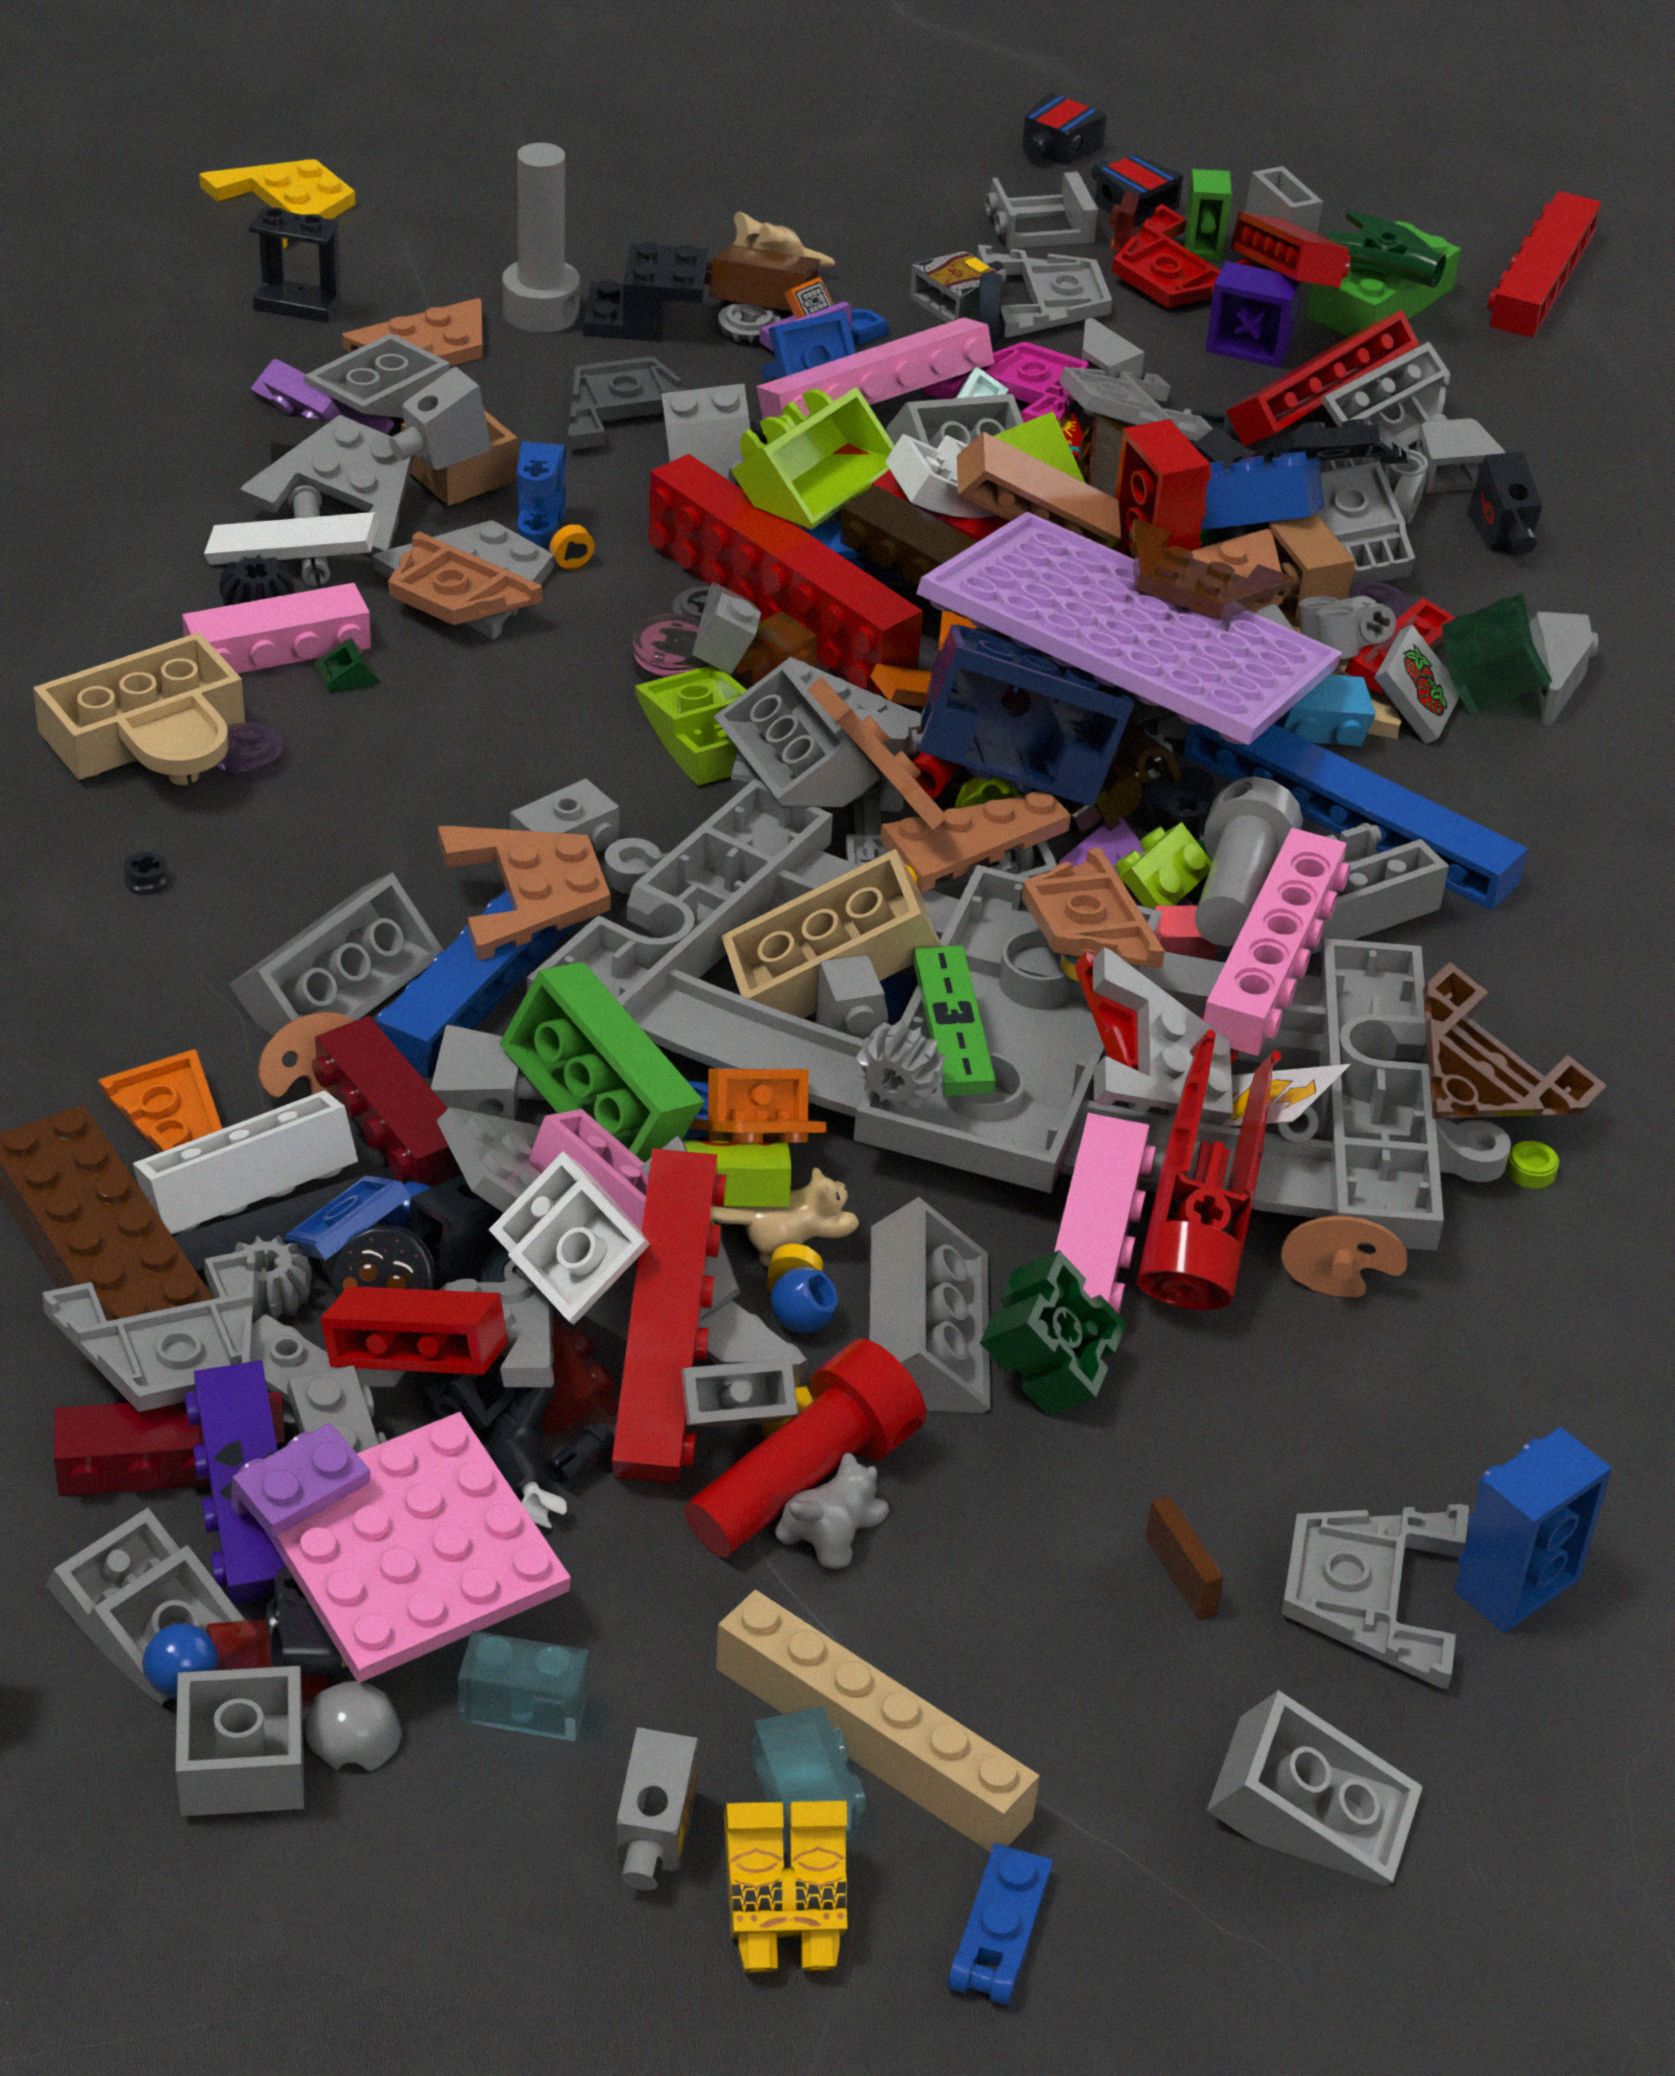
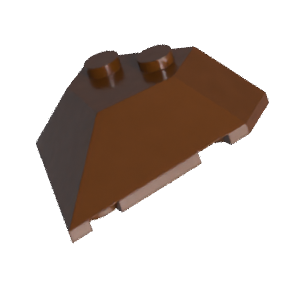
M1451 962L1427 982L1423 988L1433 1119L1582 1114L1606 1088L1607 1085L1568 1054L1544 1077L1473 1021L1471 1017L1489 992Z

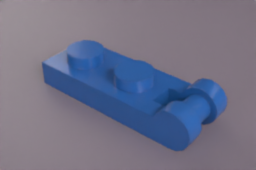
M994 1843L959 1951L956 1953L947 1989L967 1994L970 1988L991 1994L990 2001L1006 2006L1010 2005L1049 1882L1053 1859ZM977 1961L997 1966L998 1969L978 1965Z

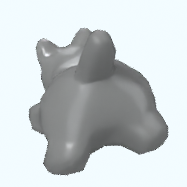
M850 1453L843 1455L840 1467L834 1478L815 1489L795 1494L785 1504L782 1518L774 1527L776 1538L786 1545H793L803 1540L812 1543L816 1549L818 1563L827 1569L836 1570L849 1565L853 1553L850 1544L854 1539L855 1531L858 1528L874 1527L882 1523L889 1513L887 1501L874 1497L877 1490L876 1468L874 1466L867 1468L857 1463L855 1457Z

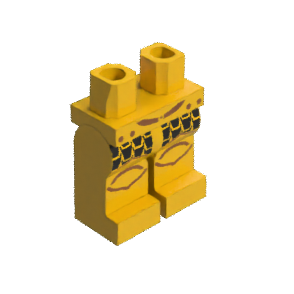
M847 1800L790 1803L787 1810L789 1868H784L783 1802L727 1803L724 1810L730 1910V1939H738V1951L743 1972L777 1971V1938H800L801 1970H834L837 1964L840 1936H843L847 1930Z

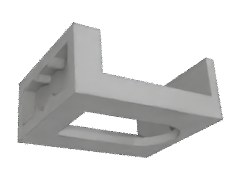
M1078 172L1064 173L1062 194L1007 198L998 178H992L991 193H986L985 209L987 215L992 216L994 220L996 234L1002 236L1008 249L1095 243L1098 208ZM1065 215L1072 227V230L1031 233L1015 232L1016 219Z

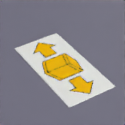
M1351 1064L1272 1071L1271 1101L1266 1124L1293 1122ZM1254 1073L1231 1075L1233 1114L1221 1126H1241Z

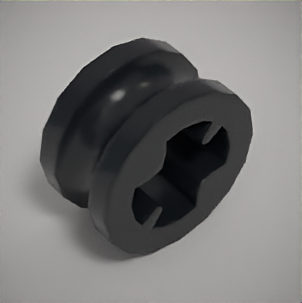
M139 852L132 854L125 860V887L130 892L139 895H151L165 888L167 884V861L163 856L153 852Z

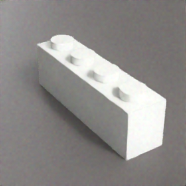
M324 1090L134 1162L133 1166L140 1189L171 1234L181 1235L195 1230L199 1223L219 1215L230 1216L238 1214L245 1210L248 1204L265 1197H280L289 1194L295 1189L296 1185L314 1178L325 1179L339 1174L343 1167L358 1162L345 1106Z

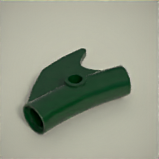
M1348 210L1346 220L1354 224L1361 231L1353 233L1330 229L1328 239L1349 248L1350 268L1370 271L1378 276H1393L1432 288L1438 285L1443 275L1446 255L1434 251L1425 241L1404 226L1379 217Z

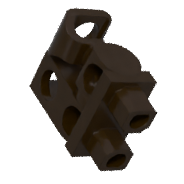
M1128 719L1094 807L1057 795L1054 796L1071 815L1070 825L1079 834L1083 835L1098 823L1111 831L1121 824L1118 817H1125L1137 809L1142 798L1139 784L1141 782L1146 784L1151 780L1148 774L1149 770L1154 768V770L1173 783H1177L1180 780L1181 772L1172 752L1147 735L1143 728Z

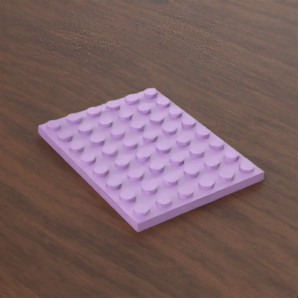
M1025 512L921 577L916 593L929 599L930 604L939 610L960 613L971 618V623L978 628L997 630L1011 637L1013 643L1020 647L1041 650L1052 655V659L1059 665L1069 668L1078 667L1093 674L1094 679L1103 685L1122 687L1135 693V697L1139 701L1152 706L1161 705L1176 712L1178 718L1193 725L1203 724L1218 731L1221 738L1234 744H1251L1337 668L1343 653L1249 610L1217 620L1135 589L1133 574L1135 559L1029 512Z

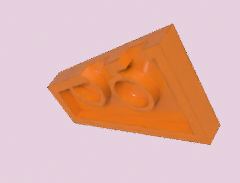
M196 1049L98 1079L102 1094L158 1153L222 1129Z

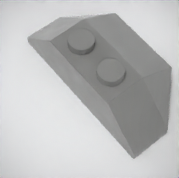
M1427 342L1325 395L1321 401L1338 427H1342V422L1347 420L1366 419L1368 420V425L1379 424L1410 446L1418 440L1420 425L1431 416L1442 414L1445 391L1449 385L1451 374L1430 342Z

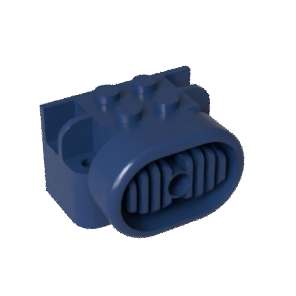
M951 625L943 648L933 664L931 680L926 690L928 698L920 720L923 734L917 749L920 752L966 766L967 772L979 778L991 779L995 775L1010 780L1009 784L1023 792L1030 793L1038 789L1094 807L1134 704L1126 689L1119 686L1103 685L1094 679L1093 674L1078 667L1069 668L1059 665L1052 659V655L1038 649L1020 647L1012 642L1010 636L997 630L972 629L962 625ZM1019 688L1023 689L1021 696L1017 699L1005 700L1002 698L1010 689L1016 693Z

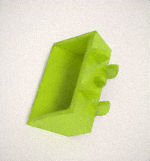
M857 386L835 401L828 394L818 389H810L804 392L802 396L810 411L809 417L805 416L801 409L791 401L785 405L780 417L764 418L760 421V425L764 435L767 437V445L763 444L759 437L750 429L741 435L739 445L744 461L732 468L731 472L754 507L812 530L842 509L843 505L871 489L872 483L889 470L885 461L895 445ZM849 443L872 455L833 453Z

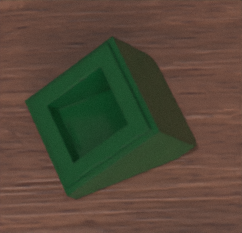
M352 638L346 640L315 662L330 692L369 686L379 682L368 657Z

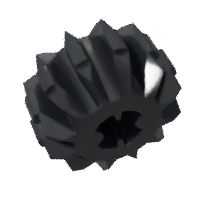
M260 554L250 559L241 556L240 562L227 563L226 571L221 573V580L219 581L220 595H222V602L225 606L295 594L294 582H292L289 566L284 563H278L277 557L263 559Z

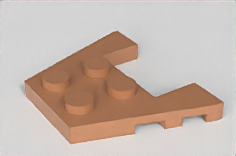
M822 677L807 689L835 722L845 730L898 789L906 801L932 830L947 818L945 813L915 780L922 772L904 752L900 751L894 756L884 744L890 737L870 715L862 721Z
M438 826V843L446 867L497 862L513 911L468 917V934L477 961L495 956L496 947L511 941L515 947L531 941L532 933L553 925L558 931L611 910V894L588 835Z

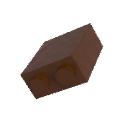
M730 244L716 255L713 261L708 262L705 284L710 285L709 297L792 311L784 293L818 278L821 259Z

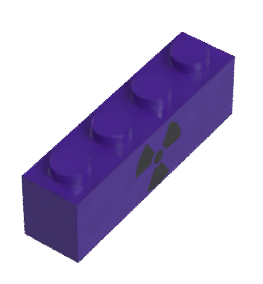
M260 1360L193 1371L194 1391L185 1392L184 1398L189 1427L200 1425L203 1444L193 1445L197 1479L208 1478L211 1492L210 1498L201 1499L206 1533L217 1532L220 1551L210 1553L213 1579L219 1587L226 1586L227 1597L233 1605L274 1598L275 1577L286 1564L266 1531L250 1511L239 1516L231 1507L232 1476L236 1475L248 1462L257 1458L265 1459L278 1451L263 1362Z

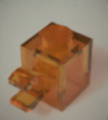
M781 611L758 623L756 635L750 643L748 651L744 653L737 664L736 672L742 674L747 670H752L751 683L755 685L790 657L816 668L818 635Z

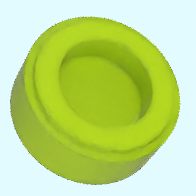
M1519 1142L1510 1149L1506 1172L1509 1178L1520 1186L1532 1189L1544 1188L1554 1182L1559 1166V1158L1552 1148L1541 1142Z

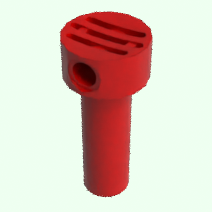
M866 1338L855 1339L819 1367L810 1377V1392L814 1401L685 1504V1518L699 1541L713 1554L721 1558H728L784 1511L785 1504L795 1494L812 1489L839 1467L843 1455L846 1453L852 1455L856 1453L870 1461L882 1460L918 1431L926 1422V1405L921 1391L912 1376L894 1355L880 1344Z

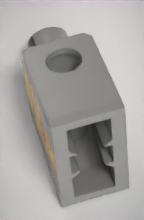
M963 251L918 262L912 265L910 299L946 323L964 317L976 321L981 274L986 272L1001 274L1002 283H1004L1006 280V270L999 261L985 264L970 253Z
M637 1727L616 1823L618 1859L625 1863L621 1879L632 1888L653 1890L658 1886L661 1869L675 1871L680 1867L698 1796V1738Z

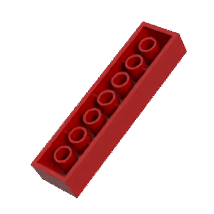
M687 454L650 471L648 542L655 548L665 553L710 586L715 582L751 601L761 612L759 620L857 687L886 699L870 677L876 664L918 669L923 616L921 609L789 520L754 507L744 490L692 455Z

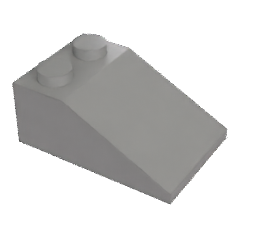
M389 333L304 375V383L363 414L404 418L402 412L404 402L449 371L450 363Z
M744 383L662 393L670 462L690 454L728 479L729 467L736 460L744 461L739 441L741 435L750 429Z
M1277 1690L1240 1717L1207 1812L1256 1844L1387 1887L1393 1883L1423 1786Z

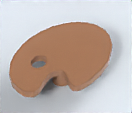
M320 1012L299 1017L285 1025L267 1043L260 1056L257 1070L258 1081L263 1091L269 1097L278 1099L286 1093L289 1086L296 1079L305 1077L310 1082L311 1095L325 1090L331 1096H334L328 1087L323 1088L319 1085L313 1073L312 1060L316 1059L315 1036L351 1023L354 1020L340 1013ZM292 1053L295 1055L296 1062L293 1067L283 1065L282 1057L284 1054Z
M1351 1216L1321 1217L1303 1223L1293 1229L1286 1237L1281 1257L1285 1269L1293 1279L1313 1291L1339 1297H1360L1365 1294L1366 1284L1361 1277L1360 1270L1373 1268L1389 1275L1400 1276L1406 1271L1408 1261L1405 1246L1392 1231L1378 1223ZM1369 1243L1376 1250L1372 1253H1365L1358 1248V1245Z

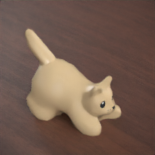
M740 211L734 215V222L737 227V237L735 242L732 243L734 245L821 259L820 268H831L835 265V261L832 258L803 247L796 233L787 227L760 223Z
M819 1168L813 1169L812 1179L808 1186L790 1191V1207L714 1206L713 1221L720 1224H743L749 1241L758 1250L761 1264L769 1268L773 1252L782 1245H803L804 1241L816 1236L823 1238L845 1237L855 1231L859 1225L855 1214L842 1211V1207L848 1199L846 1185L825 1177Z

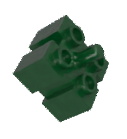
M1060 1250L1012 1271L1000 1297V1300L1003 1302V1309L993 1313L980 1341L985 1350L1007 1373L1015 1369L1021 1373V1388L1048 1417L1096 1398L1109 1368L1101 1358L1115 1353L1127 1325L1101 1295L1091 1298L1086 1293L1083 1287L1087 1279Z

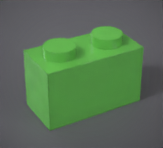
M1192 169L1186 212L1187 222L1184 231V248L1203 260L1223 261L1232 195L1230 171Z

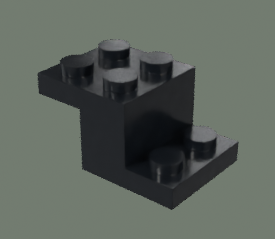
M654 242L630 243L624 283L619 284L612 280L591 282L583 322V336L662 342L668 301L703 302L709 249L697 248L694 245L676 247L662 246Z

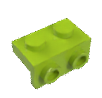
M1181 822L1167 832L1161 826L1156 828L1139 841L1138 844L1143 849L1138 853L1134 849L1113 865L1122 883H1126L1142 905L1155 910V906H1175L1209 874L1212 861Z

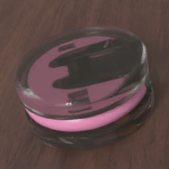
M666 613L655 615L642 621L633 633L632 666L636 675L647 683L711 665L692 655L701 620L685 614Z

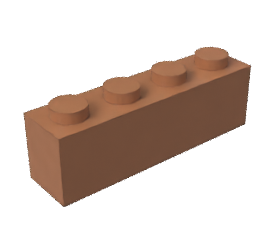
M984 431L957 455L959 496L1009 521H1013L1025 512L1032 513L1108 548H1112L1121 540L1119 500Z

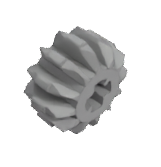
M902 1020L893 1026L883 1022L860 1045L859 1053L856 1056L858 1066L855 1074L865 1079V1091H875L880 1095V1103L888 1099L899 1110L908 1104L918 1108L923 1102H926L932 1093L937 1091L942 1083V1076L945 1073L943 1068L946 1056L936 1051L938 1040L926 1039L921 1035V1026L915 1030H910Z
M258 1235L252 1245L237 1242L234 1252L253 1249L255 1253L252 1324L265 1314L276 1321L281 1314L296 1317L299 1305L308 1303V1297L311 1293L310 1281L312 1280L311 1264L308 1263V1257L303 1256L298 1243L285 1245L280 1235L271 1242H263Z

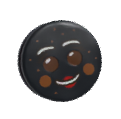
M396 1224L373 1225L353 1236L338 1253L333 1267V1287L337 1298L348 1286L433 1290L436 1282L435 1260L426 1242L412 1230Z

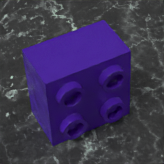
M1226 261L1214 283L1205 352L1281 369L1292 346L1302 281L1294 280L1279 272Z

